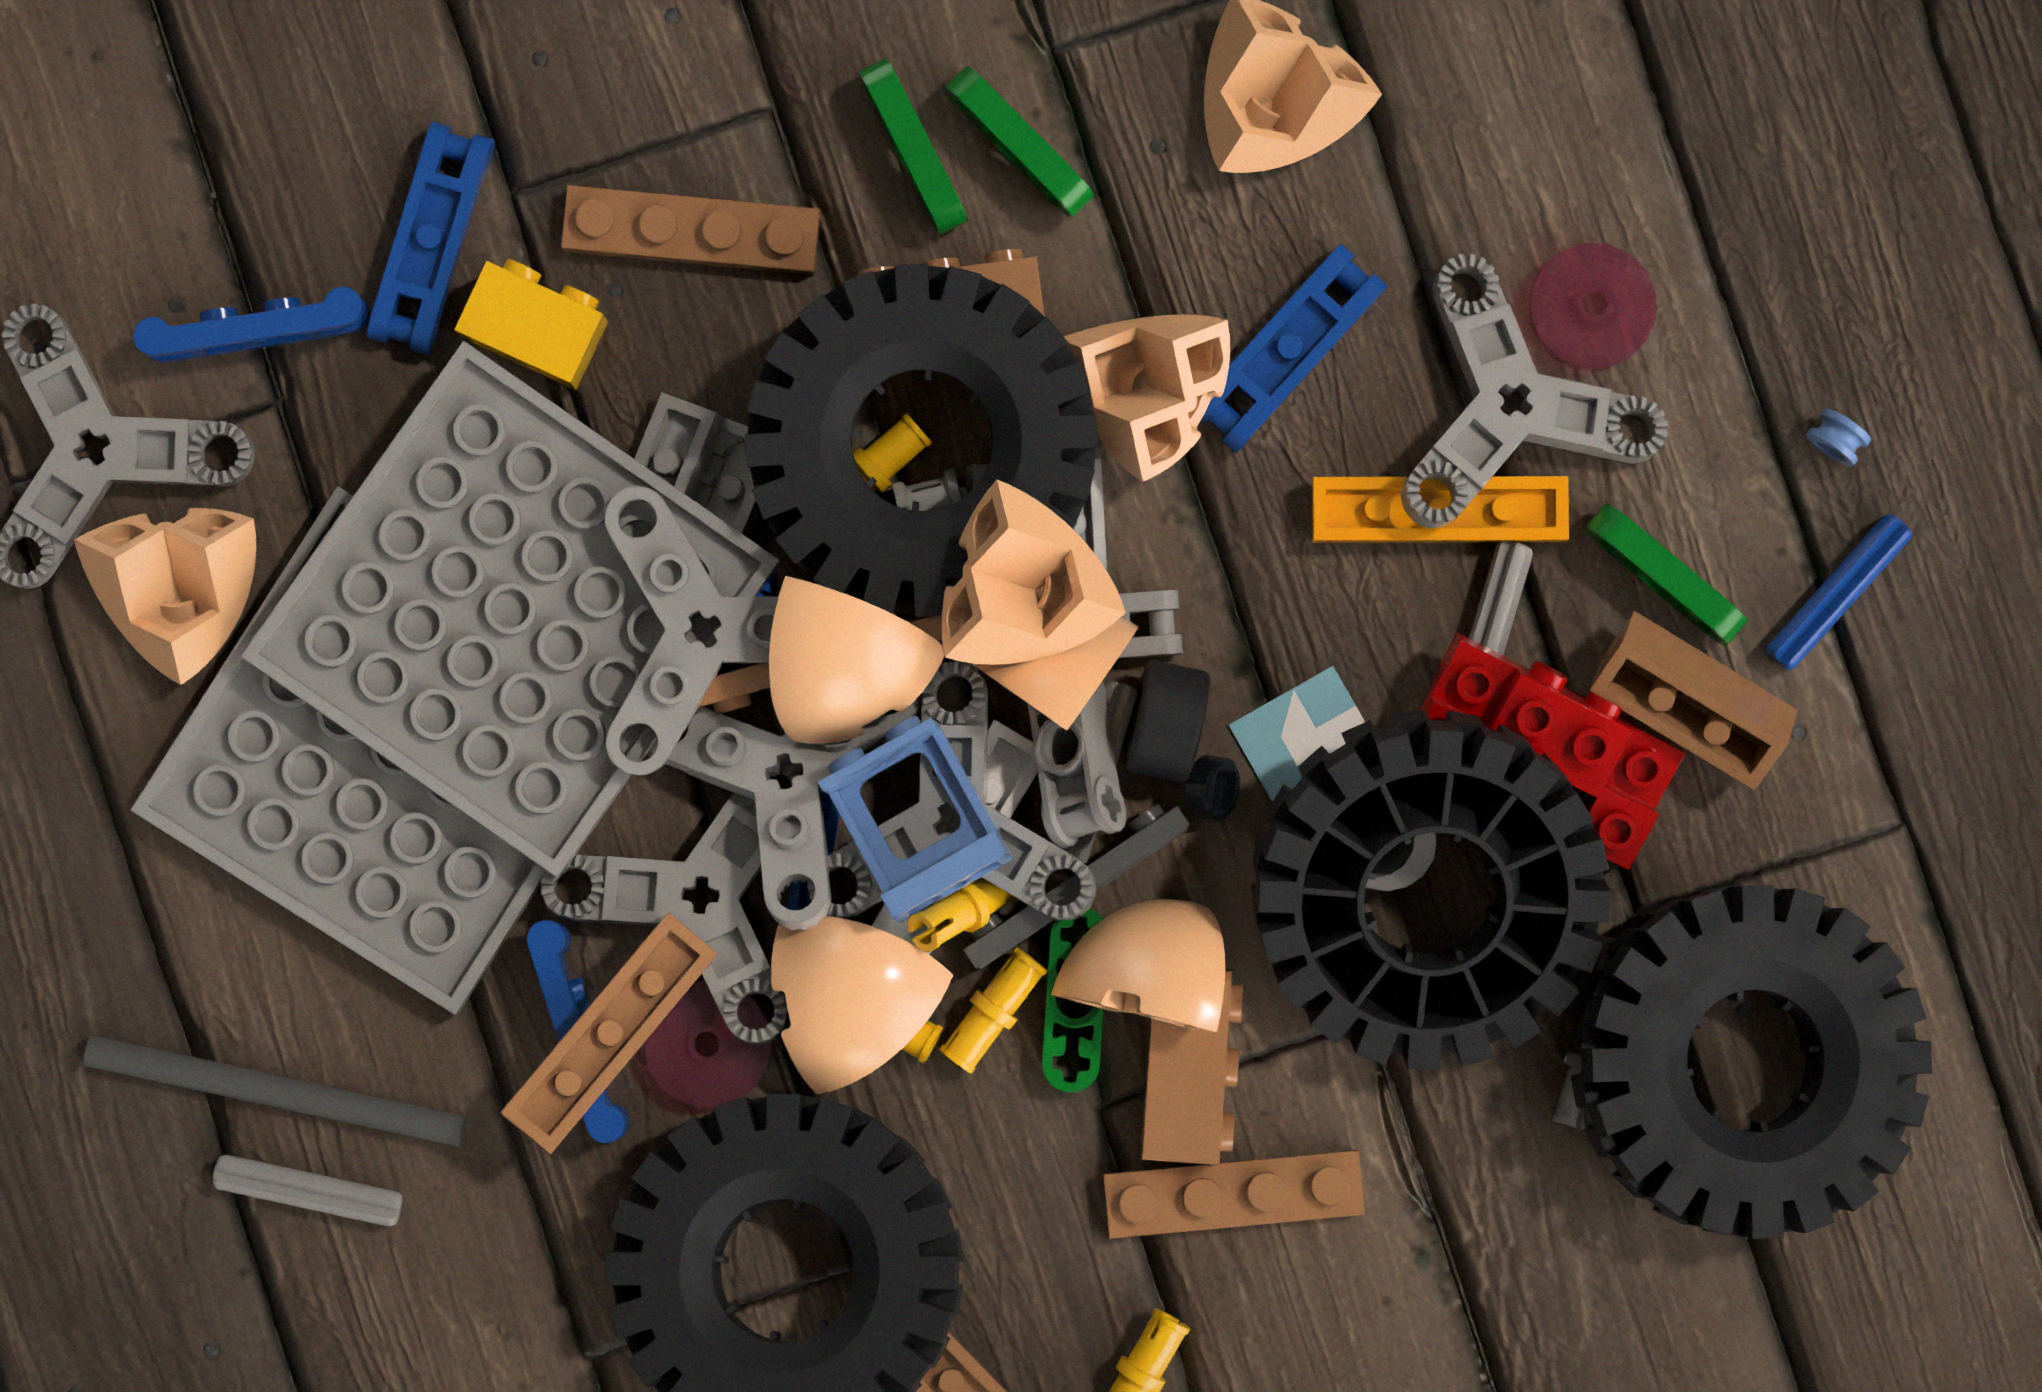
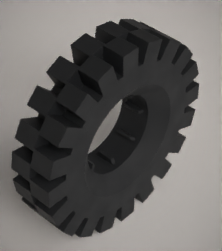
M927 263L895 265V268L877 272L869 271L842 282L841 286L825 295L821 294L797 314L798 318L784 333L781 332L766 355V363L758 381L755 380L747 409V412H749L748 433L745 434L746 464L750 468L754 486L752 491L763 519L767 520L777 537L775 540L792 561L804 568L814 577L813 580L820 585L870 603L891 614L915 615V617L942 615L945 588L947 586H955L963 577V566L968 560L967 550L959 546V540L978 503L996 480L1007 483L1035 498L1057 514L1072 529L1076 526L1078 517L1089 496L1095 473L1096 447H1098L1096 414H1094L1090 396L1091 391L1080 362L1076 360L1067 344L1068 341L1048 317H1045L1030 304L1028 299L1003 283L1002 285L976 272L953 266L949 268L928 266ZM925 370V380H932V371L949 375L964 383L974 392L967 400L971 405L978 399L982 402L992 427L993 444H983V450L992 451L988 468L981 481L970 493L964 486L958 491L964 498L953 505L938 510L919 511V502L913 501L912 510H907L882 499L871 489L877 481L872 477L865 482L858 470L853 454L852 437L861 438L862 431H853L854 423L865 399L874 389L880 395L884 394L886 391L880 384L896 375L910 371Z
M1425 710L1393 713V726L1375 730L1371 720L1342 732L1341 734L1346 744L1331 754L1323 746H1320L1298 766L1302 779L1293 789L1284 784L1282 785L1267 810L1271 821L1267 833H1258L1252 864L1256 873V883L1251 884L1254 917L1259 928L1260 938L1268 963L1274 969L1279 986L1295 1009L1301 1006L1306 1011L1311 1026L1336 1044L1341 1037H1344L1351 1041L1356 1055L1382 1064H1386L1390 1053L1402 1055L1407 1069L1440 1070L1441 1055L1456 1053L1462 1067L1492 1059L1490 1043L1506 1037L1515 1049L1541 1032L1535 1019L1548 1008L1559 1017L1579 994L1573 978L1579 969L1592 973L1603 947V942L1597 933L1599 922H1609L1611 890L1604 880L1603 872L1609 870V865L1602 839L1594 828L1591 821L1593 818L1580 796L1575 792L1561 769L1545 752L1540 755L1534 751L1527 738L1501 724L1494 731L1486 728L1479 716L1447 710L1445 721L1430 720ZM1448 833L1453 841L1460 842L1462 837L1479 845L1491 856L1485 860L1486 866L1491 875L1498 874L1496 900L1493 907L1487 906L1485 910L1488 917L1485 923L1464 942L1458 944L1455 941L1450 943L1452 948L1438 952H1413L1410 945L1403 944L1401 948H1398L1382 939L1373 930L1378 925L1372 911L1364 913L1365 888L1368 879L1375 880L1377 876L1374 867L1391 848L1402 841L1407 845L1411 843L1410 838L1417 835Z
M1774 885L1725 886L1692 892L1691 897L1672 899L1644 914L1647 919L1645 924L1640 928H1627L1606 950L1613 958L1605 970H1593L1580 998L1590 1004L1586 1020L1574 1021L1570 1053L1581 1054L1582 1073L1570 1075L1575 1104L1579 1108H1588L1592 1124L1585 1127L1584 1131L1598 1157L1611 1159L1617 1167L1612 1176L1635 1198L1647 1199L1655 1205L1653 1211L1680 1224L1702 1228L1703 1231L1729 1236L1736 1235L1751 1239L1784 1238V1232L1789 1231L1806 1234L1835 1223L1832 1214L1840 1209L1856 1211L1879 1192L1872 1181L1880 1173L1894 1175L1911 1150V1147L1900 1139L1906 1126L1921 1127L1929 1096L1916 1092L1918 1074L1932 1073L1931 1041L1917 1040L1914 1023L1925 1020L1927 1017L1917 988H1902L1896 977L1906 967L1887 942H1872L1865 935L1871 926L1848 909L1830 908L1824 905L1825 897L1796 888L1777 889L1774 888ZM1749 990L1761 993L1776 1001L1773 1008L1778 1012H1788L1793 1018L1803 1038L1804 1045L1800 1046V1051L1806 1054V1067L1801 1088L1798 1093L1793 1092L1789 1098L1793 1102L1783 1114L1768 1124L1763 1120L1750 1121L1751 1130L1740 1131L1718 1121L1721 1113L1717 1110L1705 1109L1702 1106L1690 1083L1689 1076L1694 1075L1693 1069L1687 1067V1054L1694 1028H1701L1704 1024L1700 1020L1703 1014L1717 1001L1726 996L1729 1001L1744 1000L1743 991Z
M767 1094L766 1097L753 1099L743 1097L714 1106V1112L702 1118L692 1117L667 1135L670 1141L658 1153H649L631 1177L637 1183L629 1198H620L610 1230L617 1232L614 1251L606 1252L605 1285H613L615 1306L608 1307L615 1334L617 1339L625 1338L633 1355L627 1361L645 1387L653 1386L658 1392H916L922 1386L921 1380L930 1368L936 1367L950 1340L947 1334L953 1317L958 1316L963 1284H959V1262H964L960 1231L959 1229H954L949 1209L953 1207L939 1179L933 1178L923 1164L926 1160L904 1137L897 1136L885 1127V1123L874 1117L835 1101L808 1097L801 1094ZM781 1200H793L792 1209L803 1211L804 1203H808L826 1213L839 1226L833 1232L837 1238L845 1235L853 1259V1278H845L844 1283L852 1287L847 1302L839 1315L831 1324L826 1319L821 1320L817 1323L821 1329L819 1333L795 1342L780 1341L781 1332L771 1331L770 1337L767 1338L747 1327L735 1314L741 1309L739 1305H729L721 1279V1264L729 1263L730 1257L723 1256L724 1249L737 1225L743 1219L747 1222H753L757 1219L753 1213L754 1210Z

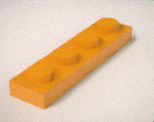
M1492 476L1463 512L1451 524L1441 528L1421 526L1407 515L1401 501V490L1407 477L1312 478V543L1567 542L1569 540L1568 476ZM1427 479L1420 483L1418 494L1422 497L1421 501H1425L1426 507L1429 508L1431 506L1433 510L1437 508L1443 510L1449 507L1451 502L1450 492L1442 482L1435 479Z

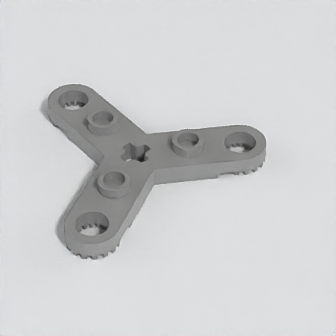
M1460 254L1455 258L1449 259L1433 281L1432 292L1434 301L1465 376L1473 401L1403 483L1401 501L1405 512L1414 522L1427 528H1441L1451 524L1522 441L1635 464L1650 459L1663 446L1668 435V421H1665L1663 409L1660 411L1657 408L1658 405L1654 401L1651 403L1646 397L1638 398L1636 396L1611 392L1612 389L1538 374L1510 303L1507 304L1498 282L1499 276L1495 274L1492 264L1489 266L1486 263L1487 260L1483 257L1479 259L1474 254H1469L1468 256ZM1456 274H1467L1475 278L1481 287V299L1469 303V301L1461 302V298L1456 299L1455 292H1451L1452 285H1449L1451 277ZM1500 391L1506 396L1511 395L1514 391L1520 393L1524 397L1520 408L1526 415L1517 410L1510 416L1505 414L1500 409L1504 403V398L1498 392ZM1633 415L1642 419L1649 430L1648 442L1644 445L1638 444L1635 446V443L1629 444L1627 439L1624 440L1622 432L1619 433L1620 425L1618 423L1621 420L1620 417ZM1427 479H1435L1442 482L1450 492L1451 502L1449 507L1443 510L1438 508L1433 510L1431 506L1429 508L1426 507L1425 501L1422 502V497L1418 494L1420 483Z
M32 303L31 305L20 306L19 309L9 314L10 317L3 325L2 338L4 348L12 360L54 447L0 532V578L4 582L24 589L35 588L46 583L56 572L74 544V539L79 536L113 482L226 487L239 483L250 473L255 461L254 445L248 434L238 426L225 421L114 416L72 332L60 314L45 305ZM33 320L47 321L51 325V330H53L51 346L47 347L45 352H39L37 355L26 353L20 344V333L23 327ZM90 432L98 439L109 438L110 445L102 450L105 461L99 465L89 458L79 459L78 452L86 447L83 437ZM227 436L232 438L237 444V449L239 450L238 460L227 471H213L205 462L204 452L206 446L216 437ZM23 538H32L41 548L42 555L39 561L41 562L40 565H37L36 569L28 574L16 573L11 568L8 560L9 550L12 545Z
M632 486L619 491L612 497L605 511V525L611 539L665 631L612 722L606 737V748L611 761L619 769L632 775L641 776L661 769L669 759L723 663H769L771 629L779 596L721 597L664 499L650 488ZM636 501L646 502L651 505L657 517L653 530L646 536L638 538L625 534L619 523L623 508L627 507L629 503ZM701 613L706 620H711L715 617L720 620L721 626L714 631L717 643L712 647L706 648L701 641H695L691 644L687 641L686 634L690 633L693 629L690 618L695 614ZM636 724H644L651 727L658 739L656 752L652 757L642 762L631 761L624 755L621 749L623 733L629 727Z
M957 661L941 663L934 677L922 692V722L932 718L940 725L1014 858L982 878L1055 920L1066 921L1080 917L1091 907L1095 899L1096 881L1092 871L1078 858L986 805L987 686L982 676L968 664ZM962 677L971 684L973 690L972 701L962 711L955 713L947 712L938 703V689L948 678ZM920 754L919 803L878 826L892 853L898 859L910 858L950 835L948 832L941 835L937 833L936 826L940 825L943 821L940 811L950 805L957 812L930 761L923 754ZM854 840L828 855L829 873L838 868H848L855 873L859 882L856 896L850 902H846L843 905L831 903L827 911L828 916L844 919L852 918L883 901L880 896L883 892ZM1060 869H1068L1075 872L1081 881L1080 895L1076 898L1075 902L1070 903L1068 906L1052 904L1045 893V884L1048 877ZM808 884L809 896L811 901H813L815 889L813 885Z
M920 694L904 711L889 715L883 714L874 721L862 727L864 731L862 736L827 744L795 742L787 734L780 737L728 716L716 714L715 711L707 708H697L688 724V731L685 737L676 744L664 765L687 772L690 776L755 800L764 900L771 916L780 926L787 927L790 930L802 929V931L809 929L808 927L812 925L815 927L822 918L825 919L828 908L831 906L829 865L821 794L824 791H822L818 781L831 775L828 765L837 758L858 748H861L866 755L887 743L884 734L889 729L911 717L918 716L920 718L922 695ZM657 741L654 742L647 752L650 757L656 752ZM792 763L795 772H803V775L793 777L791 788L781 789L778 781L770 779V777L780 774V764ZM798 880H801V882L805 883L807 881L808 884L813 885L815 889L814 899L804 909L789 910L781 905L780 893L784 892L786 885L787 887L791 885L790 882L797 883Z
M787 762L780 764L781 770L778 775L788 779L791 784L793 777L801 775L800 772H795L792 764ZM733 793L685 862L576 854L563 874L570 870H580L589 875L592 884L591 893L586 901H582L581 904H564L559 900L556 895V884L559 878L547 870L544 871L545 874L541 879L542 897L549 909L563 919L656 927L669 912L716 951L718 955L704 970L702 975L728 1029L738 1040L751 1045L766 1044L776 1039L786 1027L789 1016L786 999L782 991H774L772 989L771 967L739 902L761 870L755 800ZM705 879L708 880L710 890L719 893L720 897L718 903L712 902L707 904L705 913L697 914L694 913L695 910L692 902L683 900V895L685 891L695 890L697 880ZM752 994L767 996L773 1002L775 1008L771 1023L759 1030H751L744 1027L738 1020L737 1015L741 1001Z

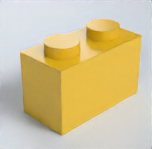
M506 259L503 268L486 261L454 329L455 332L463 340L577 391L608 324L603 313L596 311L599 300L568 285H564L561 294L538 284L541 278L540 273L514 260Z

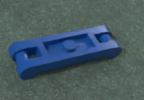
M434 121L430 124L367 329L368 339L385 344L389 339L410 344L409 350L412 352L430 356L437 339L440 319L483 178L492 159L495 145L494 139L475 134L470 139L453 134L451 126ZM445 158L464 163L459 179L439 173ZM401 296L421 302L416 320L397 314Z
M1342 243L1229 365L1227 381L1222 396L1211 399L1200 422L1204 424L1207 420L1210 421L1225 435L1222 442L1236 454L1389 286L1375 273L1369 277L1353 263L1352 260L1355 258V255ZM1335 280L1353 295L1343 307L1324 292ZM1236 388L1254 403L1243 417L1225 402Z
M338 287L332 289L322 303L301 306L300 298H279L262 303L263 312L238 316V309L234 307L206 310L199 313L200 322L170 326L158 317H148L136 325L133 339L136 347L152 360L159 363H170L353 334L362 331L367 326L370 320V309L368 304L354 290L348 287Z
M544 920L537 922L530 928L527 935V944L558 1041H560L589 1007L591 999L582 976L572 979L564 954L568 951L571 944V934L568 928L561 922ZM607 1088L583 1115L588 1133L594 1140L601 1143H612L622 1138L630 1126V1118L626 1109L619 1104L611 1102Z

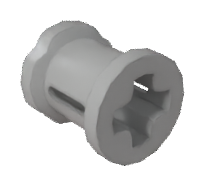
M954 468L944 470L943 477L908 486H905L903 482L892 484L897 507L912 510L913 501L919 502V511H932L948 507L961 500Z

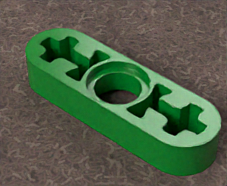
M884 58L858 71L864 89L938 234L942 235L968 222L960 199L889 60Z
M966 65L943 87L954 104L1067 217L1072 219L1094 197L1090 187L1073 168L970 66Z
M1605 503L1585 526V532L1602 549L1717 643L1728 646L1747 623L1746 617L1731 602L1615 507Z
M1090 908L1080 916L1086 918L1088 929H1091L1103 919L1096 911ZM1074 919L1066 921L1054 920L1051 927L1042 1069L1046 1079L1052 1086L1064 1092L1084 1090L1096 1079L1100 1068L1103 1009L1092 1006L1085 1016L1069 1018L1060 1012L1056 1004V996L1051 995L1058 976L1057 960L1059 958L1066 960L1072 950L1070 942L1061 941V929L1072 927ZM1055 1022L1069 1028H1082L1093 1025V1037L1091 1040L1081 1036L1078 1039L1079 1056L1089 1058V1069L1078 1071L1076 1081L1073 1082L1064 1081L1063 1071L1052 1067L1053 1056H1062L1066 1050V1035L1056 1038L1052 1035Z

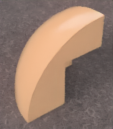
M1230 0L1220 19L1213 39L1204 88L1206 134L1215 164L1219 171L1250 173L1279 168L1307 158L1326 148L1350 131L1371 110L1382 93L1364 69L1338 45H1333L1331 48L1319 46L1312 38L1304 36L1299 29L1301 23L1299 18L1261 0Z
M1204 315L1151 316L1109 323L1064 336L1076 360L1080 362L1090 388L1094 414H1096L1097 435L1110 454L1125 470L1139 480L1146 481L1171 467L1195 445L1201 437L1197 426L1204 416L1213 397L1220 398L1225 389L1230 362L1228 320Z
M996 480L978 503L959 540V546L967 550L968 560L963 566V577L955 586H947L945 588L942 608L945 658L956 661L987 665L1033 661L1062 653L1089 641L1113 625L1126 612L1111 577L1085 541L1064 520L1041 502L1007 483Z
M189 508L187 515L175 523L161 522L153 525L146 514H138L105 524L74 539L79 559L89 583L115 626L147 662L180 685L196 675L217 654L227 641L243 612L252 585L256 564V531L253 518L219 509Z
M785 576L775 608L769 647L770 691L780 725L792 741L807 744L836 743L862 736L864 734L862 729L864 725L874 721L889 710L894 709L902 712L916 700L930 683L945 656L943 645L911 623L870 603L815 583Z
M1121 617L1113 625L1089 641L1053 656L1014 664H970L1067 731L1139 627Z
M1148 900L1119 909L1094 925L1074 946L1060 969L1051 995L1108 1011L1133 1013L1191 1030L1217 1032L1225 985V950L1219 923L1214 913L1208 907L1186 900Z
M826 916L815 927L812 925L808 927L809 929L803 931L802 929L790 930L787 927L778 925L772 952L771 985L774 991L785 993L791 1026L783 1030L781 1036L796 1069L817 1095L843 1088L872 1073L896 1055L920 1031L939 1005L953 974L932 956L913 944L891 933L860 922Z

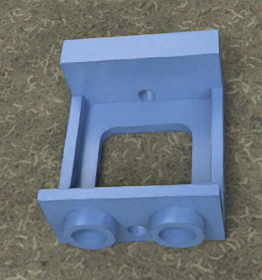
M918 716L906 719L885 732L884 737L887 743L865 755L863 750L858 748L837 758L828 765L831 775L818 781L822 791L829 794L883 894L880 896L893 919L901 923L909 919L916 912L925 910L1014 859L940 725L932 718L921 723ZM920 753L925 755L930 761L961 819L960 826L954 833L910 858L898 859L892 853L861 796V787L870 778L907 757Z

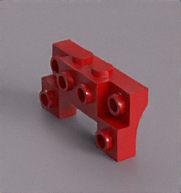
M1456 632L1440 662L1436 676L1420 710H1425L1430 720L1445 721L1447 710L1479 716L1486 728L1496 731L1499 724L1527 738L1533 750L1540 755L1545 752L1567 776L1572 786L1588 793L1584 805L1593 818L1591 821L1594 828L1602 839L1607 860L1629 870L1659 817V813L1655 808L1686 754L1682 746L1621 715L1623 710L1618 705L1590 690L1585 697L1565 687L1568 678L1554 668L1539 661H1534L1529 669Z

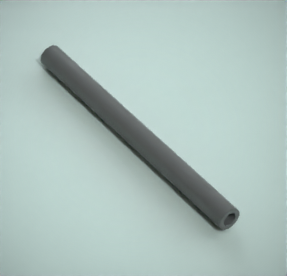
M97 1035L90 1036L84 1054V1066L455 1147H461L467 1124V1116Z

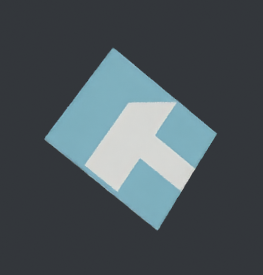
M1331 666L1229 724V727L1273 802L1283 784L1291 789L1297 785L1302 779L1298 766L1320 746H1323L1331 754L1346 744L1342 737V732L1365 721L1334 666Z

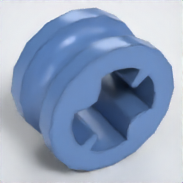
M1824 408L1819 415L1822 420L1821 426L1819 428L1811 427L1806 433V437L1827 456L1841 464L1853 467L1858 460L1855 455L1856 449L1858 447H1867L1872 439L1865 430L1849 418L1832 409Z

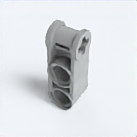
M1103 681L1067 731L1028 704L1034 743L1033 753L1037 763L1042 797L1041 816L1049 838L1059 848L1074 846L1078 842L1079 837L1103 830L1107 834H1113L1125 827L1126 807L1119 787L1115 747L1112 742L1105 697L1106 688ZM1078 743L1076 754L1071 760L1073 748Z

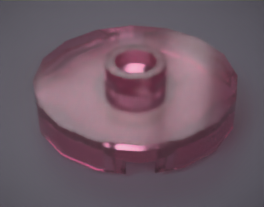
M1582 243L1559 252L1541 269L1529 294V321L1539 341L1545 346L1544 349L1555 360L1577 370H1605L1626 361L1647 341L1656 320V292L1648 272L1631 254L1609 244ZM1596 295L1603 300L1605 310L1602 315L1592 316L1584 310L1583 299L1585 296Z
M706 981L694 982L644 1042L647 1067L662 1090L680 1103L710 1108L739 1099L754 1089L767 1071L772 1043L751 1045L738 1040L728 1029ZM747 996L741 1001L737 1015L738 1020L744 1027L751 1030H759L769 1024L755 999ZM703 1032H711L719 1040V1049L713 1056H703L696 1049V1039Z

